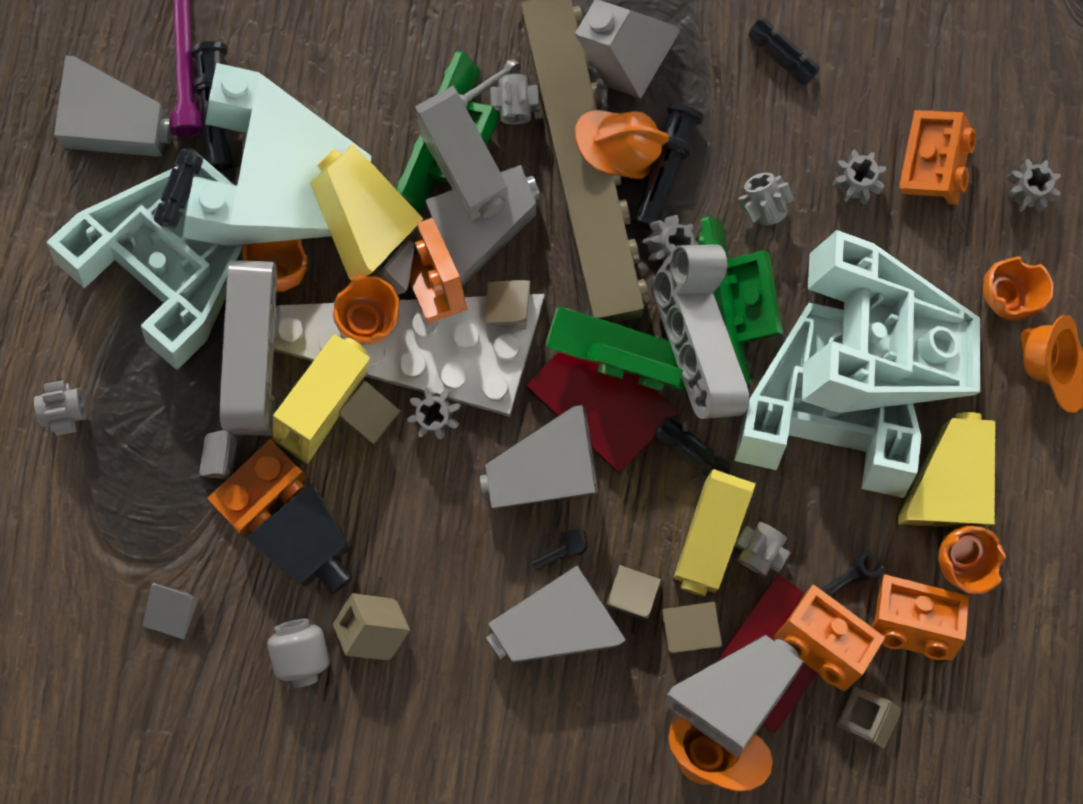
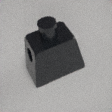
M312 484L246 537L250 543L303 587L309 585L318 577L328 590L335 594L353 578L338 560L351 547L321 494Z

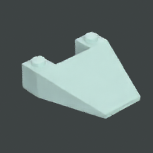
M216 63L205 124L247 133L237 185L193 177L183 237L224 246L330 237L331 233L310 184L322 172L316 165L334 148L341 154L352 144L370 162L372 156L259 72Z
M204 158L199 174L194 173L193 175L234 185ZM170 169L77 213L47 241V245L53 261L83 288L88 286L115 260L159 298L164 304L141 325L146 344L178 370L207 341L226 298L230 261H242L243 244L224 246L184 238L183 230L188 202L184 210L181 208L179 210L183 212L178 227L175 229L163 228L154 221L153 216L158 204L164 203L160 198L172 171Z
M836 230L810 253L808 289L844 302L842 344L831 341L804 362L802 401L838 413L972 396L980 392V317L869 241Z
M808 303L749 399L748 409L740 425L734 461L777 470L787 446L788 435L866 452L861 489L904 498L918 472L921 433L913 403L838 413L802 401L804 362L831 341L842 344L844 310Z

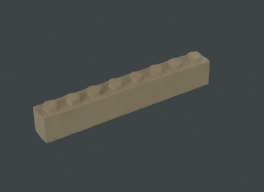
M571 0L521 2L522 26L536 85H539V99L589 315L614 324L640 319L643 315L644 305L649 304V294L645 280H637L634 265L640 264L638 247L635 239L628 240L625 225L630 224L629 209L625 199L618 200L615 187L616 185H621V178L618 175L598 171L589 165L578 151L574 138L575 125L580 116L588 111L597 110L598 107H602L598 82L591 83L588 69H592L593 64L575 36V32L583 20L580 6L573 7Z

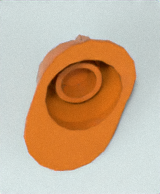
M593 110L580 116L575 125L574 138L577 149L589 165L606 174L632 179H642L650 173L653 162L660 156L662 146L669 140L668 134L659 131L655 122L643 112L631 111L618 114Z
M1062 315L1056 319L1053 325H1041L1035 328L1024 329L1020 336L1026 373L1033 380L1051 386L1058 405L1064 411L1076 413L1083 407V349L1078 338L1074 319L1070 315Z
M680 716L672 723L668 736L670 750L682 774L690 781L701 785L715 784L721 788L740 792L751 791L763 785L770 776L773 764L770 749L757 735H754L738 758Z

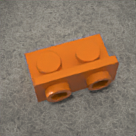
M914 110L899 189L903 194L941 196L946 199L948 204L958 205L960 192H965L968 186L969 173L968 168L965 167L968 153H973L976 144L975 128L971 127L964 112Z
M430 218L417 223L421 240L414 243L417 254L413 255L409 283L426 322L432 323L468 309L460 276L434 219Z
M269 439L207 499L233 525L238 533L246 537L250 532L255 531L272 516L270 513L282 501L287 504L305 488L302 482L307 476Z
M884 574L879 583L875 620L871 627L885 637L882 645L887 648H902L918 652L934 660H953L966 638L969 595Z
M813 584L806 591L787 622L778 630L774 640L780 639L791 645L797 651V657L819 673L825 682L838 687L842 691H846L863 675L885 637Z

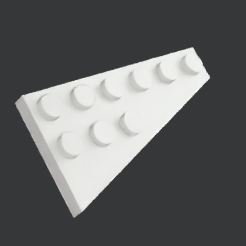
M530 294L526 329L484 325L487 296L465 297L468 310L432 323L426 322L417 299L399 300V317L393 332L377 344L362 345L367 351L366 355L370 357L369 368L365 377L423 393L426 387L431 386L434 396H440L445 389H449L450 395L447 398L448 400L510 417L545 294ZM334 303L277 305L273 351L313 362L333 334L345 340L334 324Z

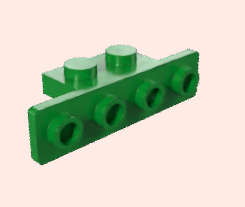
M455 52L450 66L445 71L444 80L438 94L451 86H454L458 94L461 95L475 88L481 70L464 52ZM468 102L466 109L487 146L500 113L493 106ZM421 134L413 146L411 157L396 187V190L419 215L423 211L434 182L438 181L449 184L422 140Z
M711 216L701 218L703 231L699 232V244L720 245L726 253V275L713 294L746 385H749L750 377L744 344L783 335L770 255L767 251L761 250L729 259L723 223Z
M556 308L545 344L547 348L599 364L597 372L622 379L625 372L639 377L637 384L650 389L663 391V387L666 385L687 392L682 379L683 369H680L677 365L670 341L568 308Z

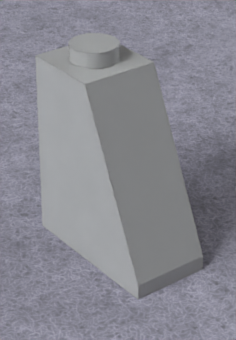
M594 0L576 30L575 36L606 87L641 99L680 30L678 26L601 0Z
M65 55L54 136L65 149L163 157L165 144L171 143L173 134L170 131L171 119L168 118L161 104L75 56Z
M451 86L415 106L421 138L470 219L474 220L481 215L483 218H489L501 211L505 206L504 202L509 200L508 186L455 87Z
M521 165L500 172L508 186L509 200L504 202L505 206L501 211L489 218H483L481 215L471 220L453 190L426 200L428 214L430 218L434 219L460 276L462 286L476 275L536 216L535 201L540 200L541 196L534 177L529 176L526 178Z
M582 405L572 407L485 464L486 475L480 476L484 501L490 500L491 508H504L599 493L586 408Z
M578 566L488 623L493 633L486 637L499 659L508 655L512 663L614 648L626 641Z
M765 635L673 686L667 694L665 706L739 758L798 674L803 660L797 657V651L785 641L780 639L773 641Z

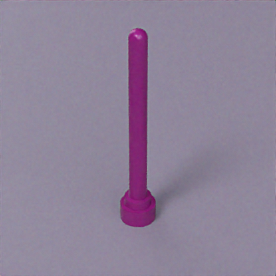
M173 0L177 105L173 107L174 111L170 113V131L173 135L179 137H195L201 135L204 130L202 112L199 111L198 105L194 104L192 56L190 55V47L192 46L189 0Z

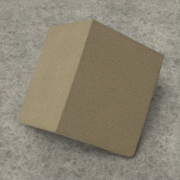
M355 593L350 595L333 623L345 656L390 660L410 631L400 606L395 599Z
M715 602L667 608L660 611L661 621H664L667 647L670 653L699 649L707 650L722 646Z

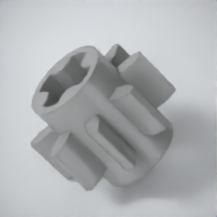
M504 75L498 79L499 87H490L491 106L500 113V121L503 123L523 124L531 120V111H540L539 85L530 86L529 77L526 75Z
M852 150L849 155V164L843 160L837 162L834 169L842 174V176L837 177L832 186L833 188L841 187L845 194V202L850 200V198H860L861 203L864 205L870 198L869 190L875 194H880L884 188V184L876 179L883 176L886 167H878L877 163L873 160L874 152H871L868 156H859L856 150ZM857 172L864 175L861 182L854 179Z
M1026 159L1020 165L1021 172L1013 170L1007 177V180L1013 183L1014 186L1006 196L1007 198H1014L1020 204L1019 211L1021 212L1026 207L1034 206L1036 211L1041 213L1047 207L1046 200L1055 201L1061 194L1057 189L1053 188L1061 175L1054 174L1048 168L1047 160L1041 165H1032V162Z
M760 173L751 177L744 185L747 195L738 198L744 215H748L752 223L758 220L761 225H773L783 220L788 214L786 203L794 201L789 184L784 183L782 176L774 177L771 173Z
M678 215L666 217L665 222L659 220L649 224L653 232L649 238L643 240V243L648 245V250L651 254L648 260H663V263L676 246L699 245V242L694 240V235L691 231L693 224H679Z
M65 380L43 384L45 394L34 397V410L39 426L41 428L50 426L51 433L55 432L56 436L77 432L75 422L86 419V407L81 390L79 388L70 389L69 383L66 384Z
M429 386L425 388L424 392L426 399L423 401L419 398L410 399L411 404L417 407L416 414L410 416L407 420L408 422L418 421L422 426L419 431L420 437L426 435L429 430H435L437 438L442 439L445 434L443 426L448 425L451 428L459 426V423L452 416L453 411L460 409L462 406L457 403L451 405L447 400L450 395L449 389H445L440 396H434V391ZM438 402L442 405L439 412L445 417L444 420L438 419L431 423L428 420L430 413L425 410V407L435 405Z
M762 522L758 523L755 530L746 526L734 547L742 551L737 561L761 576H766L770 568L778 572L782 569L791 553L782 548L787 537L775 528Z

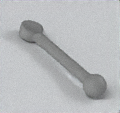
M511 59L505 64L503 70L466 94H459L465 107H467L470 100L497 84L500 77L508 74H518L521 70V64Z

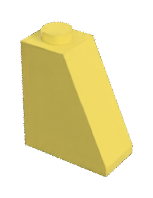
M352 144L341 154L334 148L316 165L322 172L310 183L351 281L355 277L371 274L412 232L417 223L423 220L417 211L365 155Z
M333 334L273 415L272 441L308 464L338 419L339 411L352 397L368 372L370 357L366 355L367 351L361 344L351 338L343 340L336 334Z
M963 412L955 414V418L942 425L898 515V525L953 528L962 524H979L986 528L994 525V420H982V414Z
M714 469L704 482L673 578L682 582V590L705 597L707 591L715 593L719 589L756 483Z

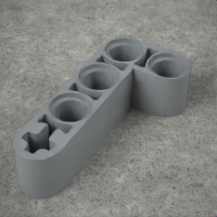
M681 245L673 249L654 278L653 293L677 365L680 369H683L682 379L692 408L701 419L742 416L748 409L749 392L713 294L726 275V253L720 245Z
M230 261L228 266L220 423L221 427L225 431H230L232 435L273 436V415L276 412V400L271 394L277 293V268L275 262Z

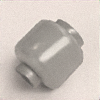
M308 619L293 620L276 626L274 628L275 634L267 641L273 673L276 678L282 681H291L292 686L295 688L316 683L318 681L317 674L323 672L330 664L322 629L317 625H311Z

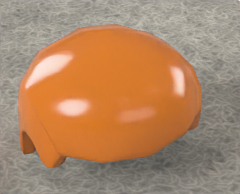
M301 239L243 244V261L276 263L277 292H285L300 284L307 271V255L304 252Z
M1020 256L994 263L984 275L983 298L986 304L1001 318L1010 321L1028 319L1044 310L1053 298L1054 283L1047 269L1042 264L1031 266L1023 263Z
M378 276L355 277L336 297L333 311L334 324L342 337L351 338L361 345L377 344L383 341L393 332L398 322L399 297L392 285Z
M962 524L957 526L942 540L938 551V562L944 578L957 588L968 594H985L997 587L1002 581L999 569L1002 562L1006 559V555L994 532L979 524Z

